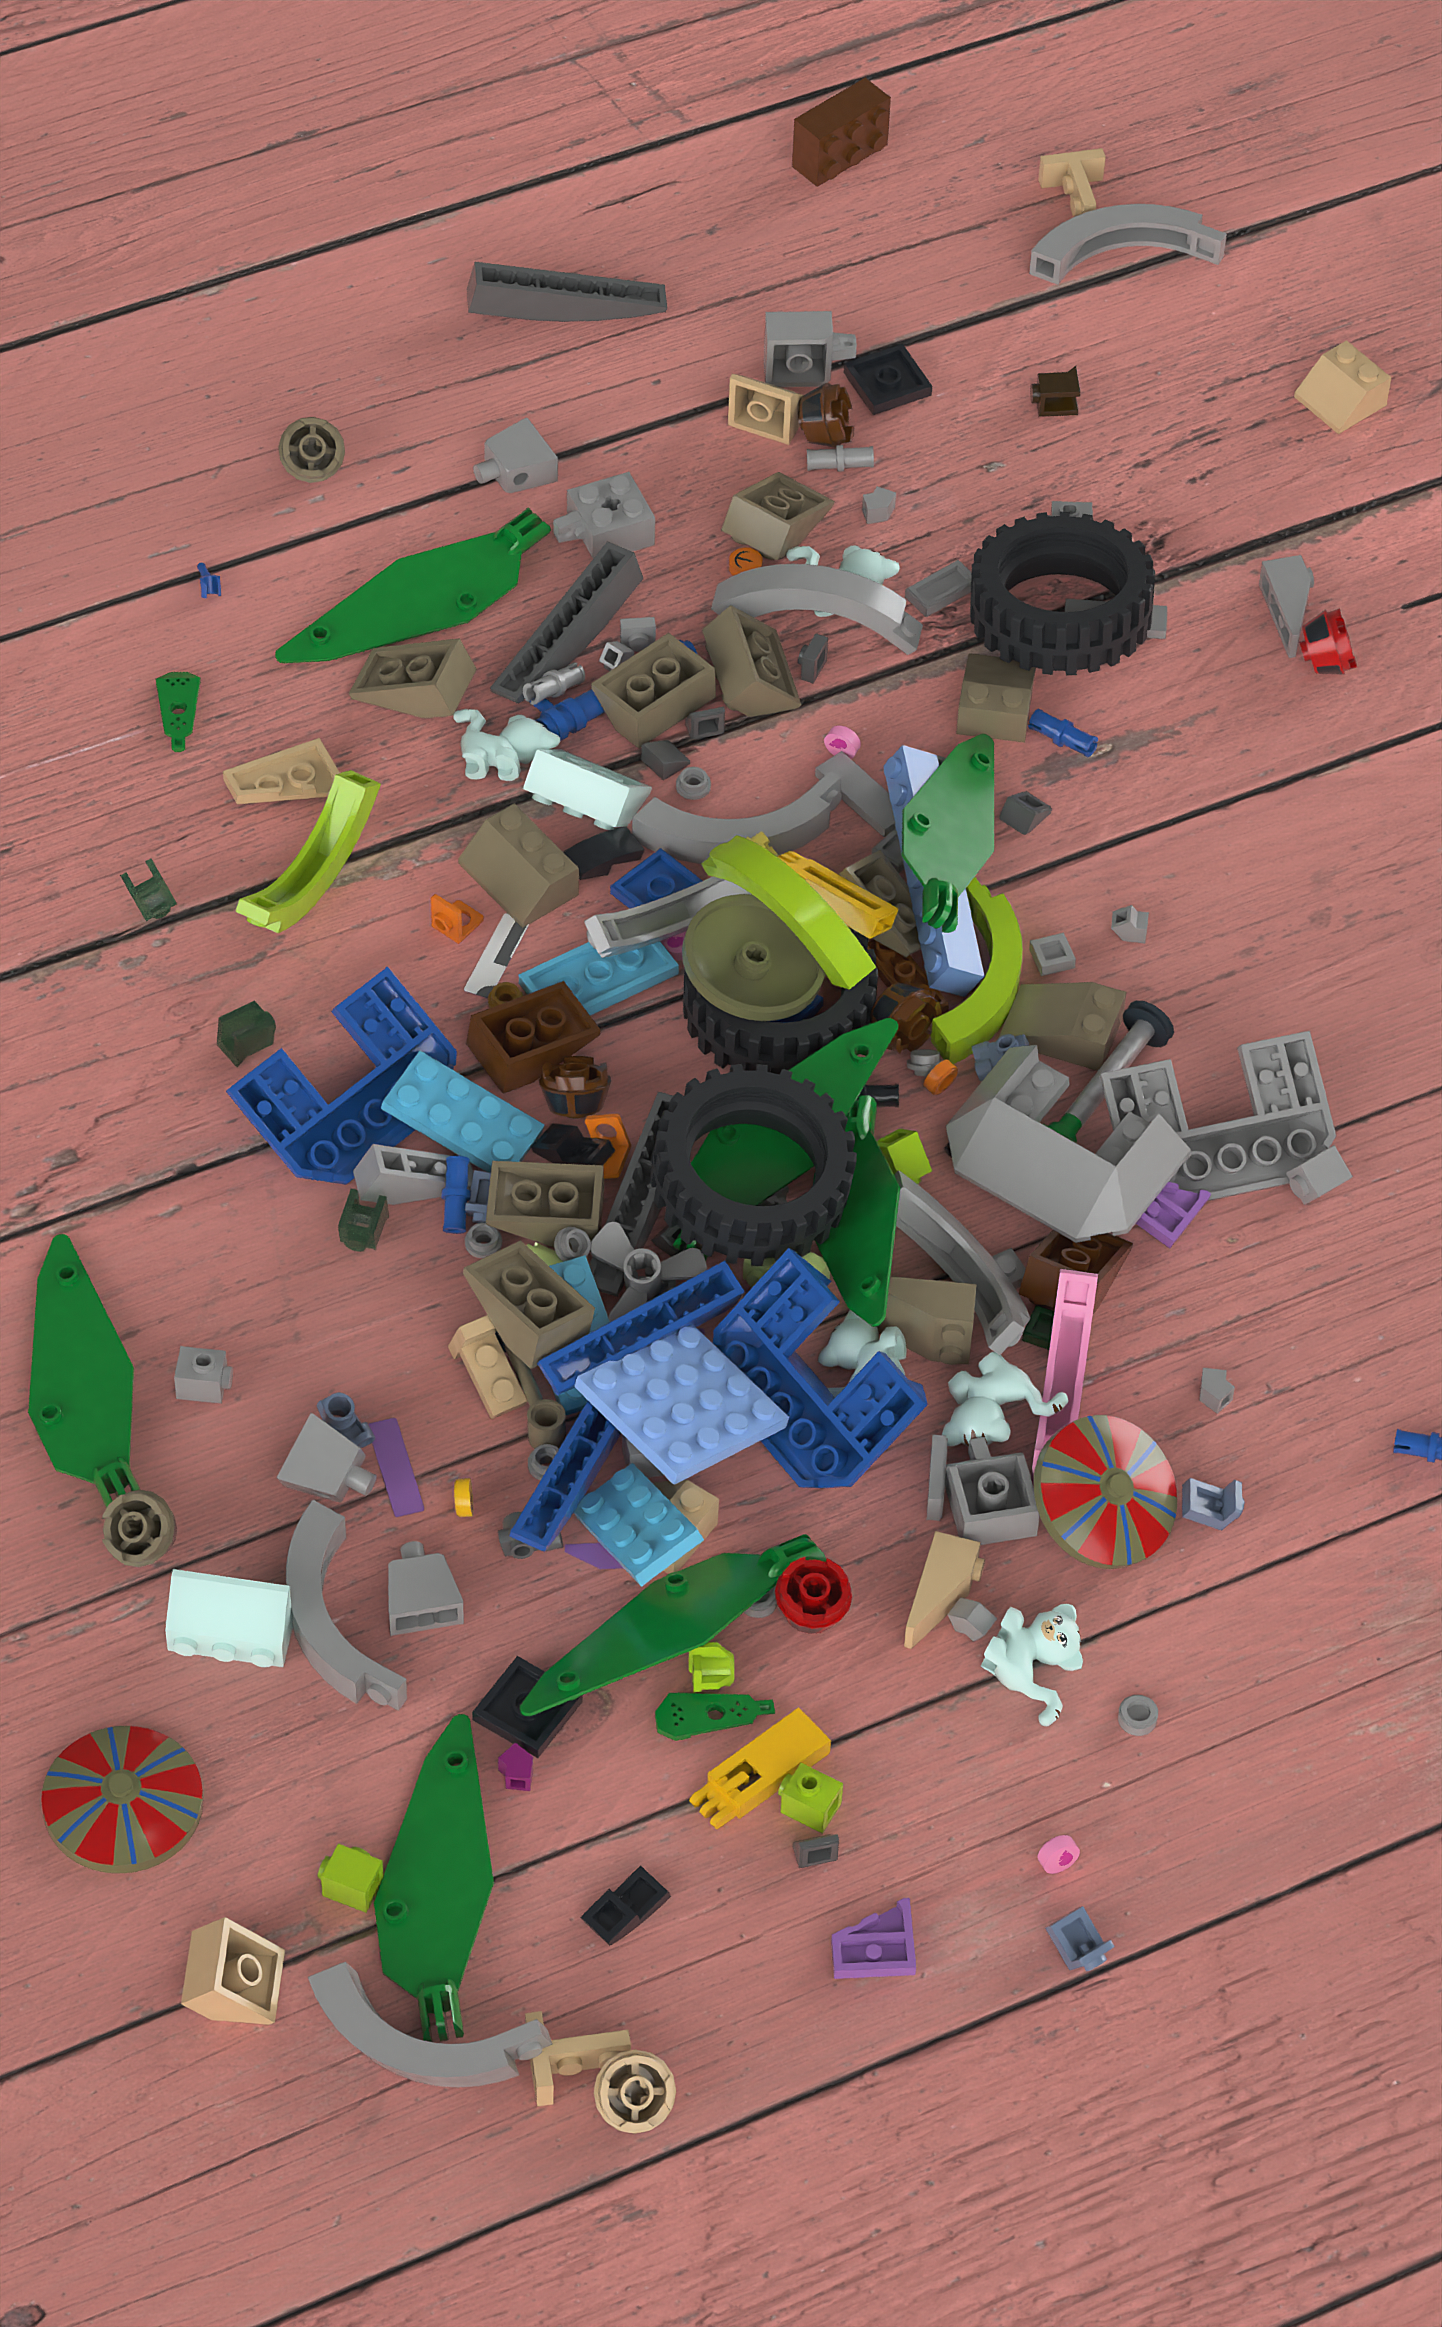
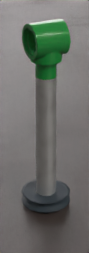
M1138 1000L1130 1003L1128 1009L1122 1015L1123 1022L1129 1032L1058 1122H1051L1047 1126L1048 1128L1076 1143V1134L1105 1098L1100 1074L1128 1068L1145 1045L1160 1048L1167 1045L1168 1040L1173 1037L1174 1027L1169 1017L1155 1005Z

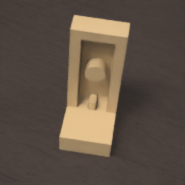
M1100 148L1041 156L1038 179L1041 188L1063 186L1064 193L1066 195L1069 194L1071 198L1070 207L1073 217L1096 210V201L1089 182L1103 180L1105 166L1104 151Z
M488 1315L460 1326L449 1343L448 1348L454 1360L462 1358L492 1420L524 1406L527 1403V1399L495 1335L497 1330Z
M542 2011L525 2013V2024L537 2019L544 2025ZM629 2030L551 2040L553 2045L543 2048L540 2055L530 2059L537 2106L553 2104L552 2074L559 2073L570 2076L582 2070L602 2069L604 2064L618 2053L630 2051Z

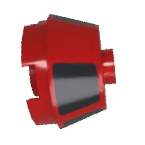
M1340 608L1327 612L1325 609L1302 626L1305 641L1299 642L1305 662L1312 661L1316 674L1345 675V671L1357 667Z
M802 1557L790 1563L778 1578L775 1588L777 1605L786 1620L798 1631L808 1634L822 1633L838 1623L849 1611L853 1598L848 1576L841 1566L828 1558L824 1562L816 1559L806 1560V1557Z

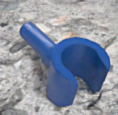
M199 563L197 568L202 576L200 577L201 597L207 598V594L221 596L220 576L211 575L206 565Z

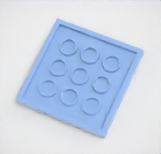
M694 1325L683 1327L679 1332L662 1340L654 1341L650 1346L633 1354H628L619 1361H608L577 1376L574 1386L674 1485L786 1428L789 1416Z

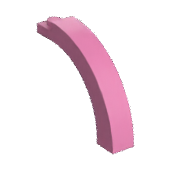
M1060 1269L1042 1402L1047 1403L1057 1393L1063 1392L1068 1396V1403L1060 1412L1050 1417L1040 1415L1031 1472L1033 1487L1036 1463L1046 1442L1059 1429L1078 1420L1098 1274Z

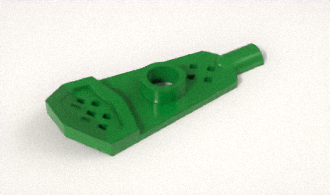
M169 672L156 678L164 734L171 737V748L174 752L184 751L185 737L193 733L201 677L189 672ZM175 709H183L185 711L182 714L172 713Z
M669 1693L655 1711L657 1733L678 1741L691 1738L693 1735L753 1724L758 1715L775 1714L773 1699L755 1701L750 1695ZM710 1711H719L722 1714V1718L718 1720L711 1719L708 1713Z

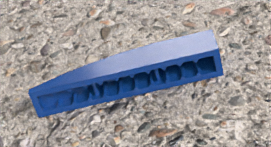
M724 1260L541 1359L537 1365L556 1395H560L575 1388L577 1376L608 1361H619L628 1354H633L650 1346L654 1341L662 1340L679 1332L683 1327L691 1325L698 1327L733 1308L745 1291Z
M589 1401L585 1404L510 1531V1537L543 1552L548 1549L570 1519L621 1435V1432Z

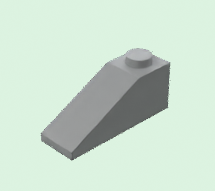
M1301 555L1262 561L1259 580L1260 589L1289 658L1296 656L1309 590L1314 586L1313 572L1311 568H1306Z
M372 1144L353 1170L360 1200L395 1205L441 1197V1191L446 1185V1157L451 1155ZM469 1162L468 1190H471L473 1170Z

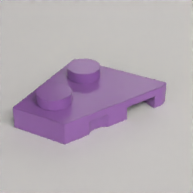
M1168 1182L1136 1224L1168 1248H1171L1206 1204L1211 1193L1201 1189L1199 1193L1178 1189L1179 1184Z
M903 1898L897 1901L895 1908L879 1916L875 1912L862 1919L858 1925L848 1926L832 1934L831 1949L834 1979L908 1976L916 1974L910 1898Z

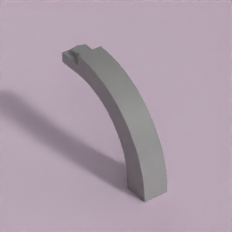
M1126 204L1104 207L1075 216L1046 234L1031 251L1029 274L1059 285L1066 274L1082 261L1104 251L1130 246H1154L1173 249L1219 265L1224 257L1227 234L1202 225L1203 215L1176 207L1155 204Z
M810 564L770 565L744 571L729 577L717 585L711 610L720 615L732 605L754 618L771 612L796 609L836 614L874 630L907 655L917 650L923 624L904 611L907 600L889 588L851 572Z
M830 770L809 791L791 804L764 815L741 819H718L694 815L674 808L654 797L633 816L632 834L647 849L656 852L662 848L674 859L701 864L710 857L709 853L713 848L722 843L729 842L736 835L752 838L762 831L770 841L768 843L769 847L772 846L776 853L781 855L804 846L829 828L830 811H833L838 806L842 798L840 793L841 776Z
M711 877L686 889L634 908L594 915L584 921L588 929L586 932L587 938L591 946L597 949L601 958L626 953L687 931L696 913L716 899L730 895L751 893L730 881Z
M898 1170L894 1175L900 1185L896 1226L926 1251L954 1282L977 1284L974 1310L982 1324L988 1347L998 1355H1001L1008 1346L1012 1347L1019 1341L1025 1329L1024 1326L1030 1321L1029 1313L1020 1295L1004 1271L978 1240L936 1199Z
M312 1500L294 1530L286 1563V1585L290 1586L292 1625L295 1637L312 1667L340 1694L357 1704L363 1695L367 1693L376 1703L380 1705L387 1704L399 1711L407 1700L406 1678L373 1661L353 1647L336 1628L326 1609L322 1595L324 1579L333 1556L346 1539L345 1517Z
M347 1962L340 1963L308 1977L315 1997L324 2013L351 2044L381 2067L415 2082L456 2088L501 2082L519 2076L515 2063L516 2059L529 2060L535 2058L542 2053L543 2048L553 2045L548 2029L537 2019L499 2035L470 2043L444 2044L420 2040L393 2028L380 2017L365 1994L358 1972Z

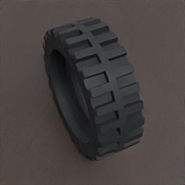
M1047 512L1037 513L1036 519L1027 520L1025 516L1015 519L1014 526L1008 527L1004 524L997 528L996 537L988 535L982 541V549L978 548L974 554V563L972 564L970 602V620L974 624V632L978 639L985 638L984 646L990 652L998 650L1000 651V659L1007 663L1015 660L1020 663L1021 669L1028 671L1035 667L1042 669V674L1053 675V671H1066L1067 676L1077 675V670L1087 669L1089 673L1099 671L1100 665L1105 663L1112 667L1120 663V656L1122 654L1130 657L1135 653L1136 643L1142 645L1147 638V630L1151 629L1155 570L1153 569L1152 557L1150 554L1145 555L1146 547L1140 540L1132 542L1131 532L1125 528L1121 531L1114 529V523L1106 519L1102 523L1094 521L1093 515L1083 514L1082 518L1070 516V512H1060V516H1048ZM1061 574L1090 579L1103 585L1116 596L1110 601L1091 609L1075 612H1056L1026 604L1013 596L1009 590L1031 578Z
M848 927L876 966L874 949L868 950V938L859 932L855 934L854 930ZM684 968L683 1014L684 1019H688L687 1030L691 1038L698 1037V1048L704 1055L710 1052L715 1054L714 1063L722 1069L728 1064H742L743 1071H755L756 1064L768 1065L767 1072L780 1075L782 1069L790 1070L842 1034L871 1024L870 1013L877 996L878 969L872 970L851 989L841 987L840 999L825 1012L802 1021L778 1023L748 1020L717 1008L697 991Z
M742 1064L731 1065L730 1072L720 1074L716 1068L707 1072L704 1082L700 1083L694 1078L686 1083L684 1096L676 1092L670 1100L669 1110L663 1111L653 1151L650 1183L651 1187H656L654 1201L657 1208L666 1207L665 1222L670 1228L678 1225L682 1229L680 1238L688 1245L695 1240L703 1245L701 1253L712 1257L714 1251L727 1255L726 1262L731 1264H737L738 1258L751 1259V1266H763L764 1259L774 1258L776 1262L788 1248L796 1251L802 1257L810 1253L813 1240L821 1245L828 1239L831 1227L837 1228L842 1218L856 1166L857 1153L853 1152L855 1144L853 1131L845 1132L848 1119L844 1112L834 1113L832 1110L834 1099L827 1093L821 1097L814 1092L815 1083L808 1079H805L802 1084L791 1079L793 1073L791 1071L782 1069L780 1075L767 1072L768 1065L756 1064L755 1071H743ZM735 1124L764 1126L791 1138L807 1153L816 1169L815 1180L808 1192L787 1203L773 1206L746 1205L721 1196L700 1179L690 1162L691 1149L694 1142L700 1137L720 1127Z

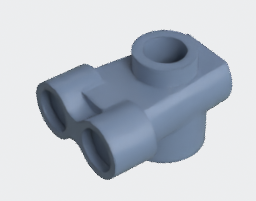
M1005 1034L999 1037L996 1042L989 1043V1041H985L972 1046L975 1070L981 1082L1009 1048L1029 1046L1026 1036L1022 1034L1014 1037L1011 1034Z
M340 1392L334 1393L317 1403L316 1406L322 1420L358 1447L363 1448L375 1440V1436L368 1423H361L355 1414L354 1402L348 1395Z

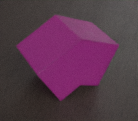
M515 1742L498 1757V1771L505 1776L506 1789L530 1791L533 1776V1756Z

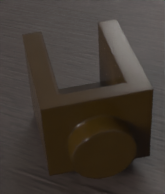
M1076 366L1068 372L1038 373L1037 383L1030 385V399L1032 404L1037 403L1039 417L1078 415L1076 397L1080 396V386Z

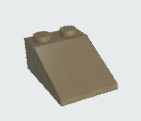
M777 472L733 495L721 531L731 535L735 542L749 545L759 550L763 557L778 561L786 556L789 549L801 544L832 509L835 501Z
M460 638L373 648L352 686L349 696L353 700L420 718L453 716L477 669Z
M969 653L960 695L956 734L968 736L987 734L992 739L1025 743L1036 668L1032 667L1028 671L1021 669L1020 663L1015 660L1007 663L1000 659V657Z
M881 850L848 866L838 874L899 909L892 928L873 937L874 940L904 957L921 949L909 887Z
M1094 982L1021 984L999 1037L1005 1034H1011L1014 1037L1024 1034L1029 1042V1046L1037 1045L1038 1054L1098 1071L1107 1060L1123 1020L1122 1015L1124 1013L1126 992Z
M492 1161L486 1225L554 1247L555 1237L560 1230L567 1227H576L583 1230L589 1236L591 1242L601 1230L604 1202V1168L601 1165Z
M521 1240L464 1267L463 1275L503 1342L529 1368L532 1369L538 1366L537 1363L541 1359L589 1334L595 1307Z
M890 1276L886 1317L880 1325L876 1326L878 1332L881 1334L886 1327L897 1326L905 1338L907 1349L930 1361L943 1362L949 1365H969L977 1284Z

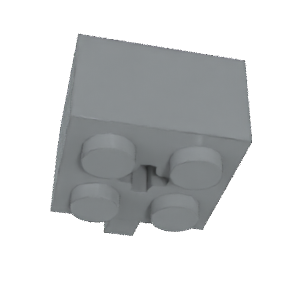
M831 311L766 312L764 338L765 383L777 387H819L831 381L832 361L856 358V336L854 334L834 333Z
M630 472L568 489L567 514L554 519L553 532L559 543L582 539L592 558L598 554L607 541L632 552L655 545V516Z
M985 1437L970 1439V1447H968L970 1460L946 1464L945 1489L958 1536L981 1542L980 1545L1037 1536L1040 1515L1036 1506L1034 1487L1024 1454L1015 1453L991 1457Z

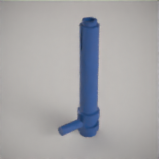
M679 640L697 654L694 645L689 640ZM592 689L574 699L569 697L556 705L547 699L533 705L542 712L540 718L536 719V721L543 724L548 731L558 735L560 741L567 738L569 732L574 734L586 727L587 722L605 713Z

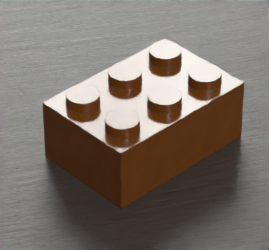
M865 77L795 118L792 167L818 187L826 181L834 179L848 168L859 164L863 159L875 152L881 151L888 145L891 97Z

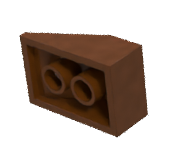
M562 981L471 1015L466 1045L504 1094L531 1084L541 1078L542 1066L547 1061L552 1063V1066L559 1065L564 1061V1057L572 1056L600 1036L601 1029L567 984Z
M1052 1230L1030 1254L1018 1294L1029 1298V1301L1035 1305L1049 1306L1055 1309L1060 1269L1098 1274L1094 1314L1129 1255L1133 1243L1109 1233L1090 1236L1091 1240L1074 1242Z

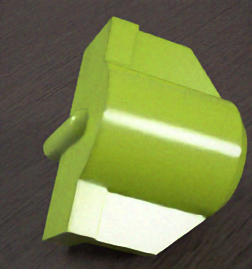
M708 1642L701 1647L689 1651V1672L692 1673L694 1692L720 1689L723 1686H731L734 1683V1654L726 1650L718 1642Z

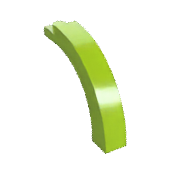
M352 770L336 774L319 819L296 858L270 886L260 892L240 898L235 912L246 916V920L249 923L265 927L276 933L287 930L302 919L334 882L353 851L368 820L381 783Z
M736 835L729 842L722 843L713 848L709 853L710 857L701 863L707 875L730 881L742 887L770 908L806 946L833 985L851 989L876 968L858 939L832 907L798 873L767 849L747 838Z
M976 877L966 887L972 920L981 932L988 948L990 966L985 978L968 999L953 1010L934 1018L932 1022L931 1042L937 1051L940 1052L942 1058L950 1060L953 1064L973 1054L972 1046L989 1041L1002 1027L1013 1005L1020 982L1023 947L1016 915L1003 893L992 897L989 889L985 885H981Z

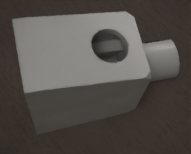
M528 418L520 420L487 439L484 443L485 461L473 466L475 477L480 484L496 479L507 493H514L558 481V457Z
M310 1413L277 1479L287 1488L335 1502H342L349 1488L367 1496L371 1492L377 1476L361 1468L366 1455L360 1447L319 1417Z
M417 1541L404 1544L400 1549L402 1559L392 1560L388 1563L390 1636L464 1624L463 1599L444 1555L440 1553L425 1555L423 1544Z

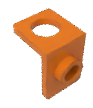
M437 894L431 897L432 927L458 944L484 921V916L461 900H456L451 904ZM462 913L470 918V922L465 926H462Z
M619 1114L587 1116L585 1124L591 1138L610 1140L615 1149V1152L603 1165L604 1179L618 1178L632 1147ZM600 1124L611 1125L616 1130L617 1135L614 1137L603 1136L599 1133L597 1126Z

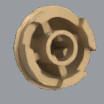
M636 2049L618 2053L608 2060L598 2073L594 2087L596 2107L605 2122L619 2131L633 2134L650 2131L661 2124L672 2110L676 2095L674 2076L666 2063L651 2052Z

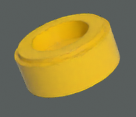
M471 1478L456 1479L454 1482L455 1509L459 1517L473 1516Z

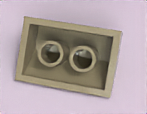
M732 605L702 629L706 641L705 648L711 656L715 668V677L719 681L723 693L722 700L729 709L737 710L749 717L794 710L802 705L777 630Z
M667 633L592 682L591 688L615 730L637 748H641L642 744L650 742L686 718L690 713L695 712L716 698L715 668L673 635Z
M515 803L486 819L458 858V863L522 928L579 895V868Z

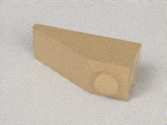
M935 1531L906 1625L904 1647L912 1649L947 1616L960 1598H966L969 1595L973 1580L980 1582L985 1564V1559L979 1558L981 1542Z

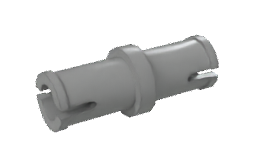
M836 445V449H807L808 471L837 468L838 472H842L844 468H874L873 446L843 448V445Z
M575 662L558 671L555 669L547 671L543 674L542 678L524 685L523 696L527 702L531 700L530 704L535 705L546 698H555L563 695L566 689L584 682L585 671L581 665L577 667L578 663Z

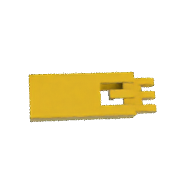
M788 851L777 856L814 888L848 927L869 939L892 928L899 910L897 907L812 859L808 860L794 851Z
M798 1707L709 1771L707 1784L696 1791L690 1797L689 1802L695 1808L706 1802L699 1812L705 1818H709L716 1813L711 1818L710 1824L715 1829H719L736 1816L738 1819H741L778 1792L785 1776L788 1773L793 1775L800 1763L812 1767L830 1754L831 1740ZM752 1771L755 1775L758 1773L761 1778L742 1792L737 1788L741 1784L747 1785L749 1783L748 1774Z

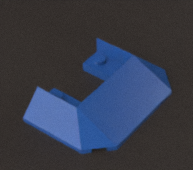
M388 967L335 1006L331 1011L376 1066L374 1070L329 1105L282 1048L226 1090V1093L297 1178L347 1185L355 1178L353 1170L372 1144L395 1147L415 1131L414 1128L382 1110L381 1106L383 1100L419 1051L454 1070L457 1057L456 1049Z
M788 1248L713 1330V1344L789 1416L786 1428L761 1440V1442L796 1484L801 1488L852 1487L928 1405L923 1385L908 1380L887 1354L880 1351L872 1357L836 1397L832 1395L795 1350L840 1301L827 1287L832 1281L794 1250Z

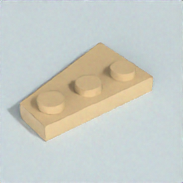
M318 738L224 770L223 779L236 803L248 804L328 797L335 775L340 772L322 741Z

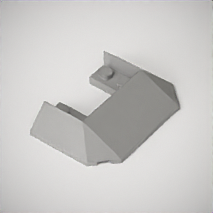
M1310 1031L1246 1043L1237 1047L1254 1116L1188 1130L1171 1059L1101 1073L1100 1079L1113 1131L1129 1111L1150 1123L1159 1113L1191 1149V1154L1169 1182L1179 1184L1178 1189L1199 1193L1200 1189L1206 1190L1211 1193L1208 1201L1289 1184L1290 1180L1286 1173L1328 1149L1336 1137Z
M1037 1045L1009 1048L946 1125L955 1174L1074 1242L1091 1240L1090 1236L1112 1232L1113 1236L1128 1233L1189 1157L1191 1149L1159 1113L1150 1123L1129 1111L1096 1154L1092 1153L1040 1123L1069 1087V1077L1039 1061Z

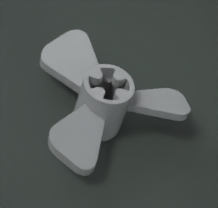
M617 1222L607 1223L591 1241L590 1250L594 1258L624 1272L626 1291L610 1312V1322L647 1303L648 1299L655 1297L662 1288V1280H689L707 1270L704 1255L697 1248H689L660 1262L656 1253L649 1249L641 1248L634 1250L623 1228ZM645 1269L646 1277L638 1280L637 1270Z

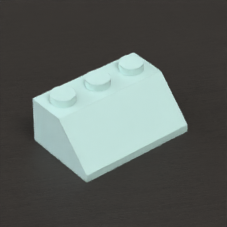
M537 749L523 789L532 792V799L540 803L552 805V802L563 805V812L582 818L585 814L595 819L594 825L606 830H613L614 827L628 826L633 816L651 793L652 787L561 749Z
M173 1569L165 1629L168 1651H174L183 1656L195 1654L214 1657L223 1662L232 1660L250 1662L259 1667H284L293 1629L290 1586Z

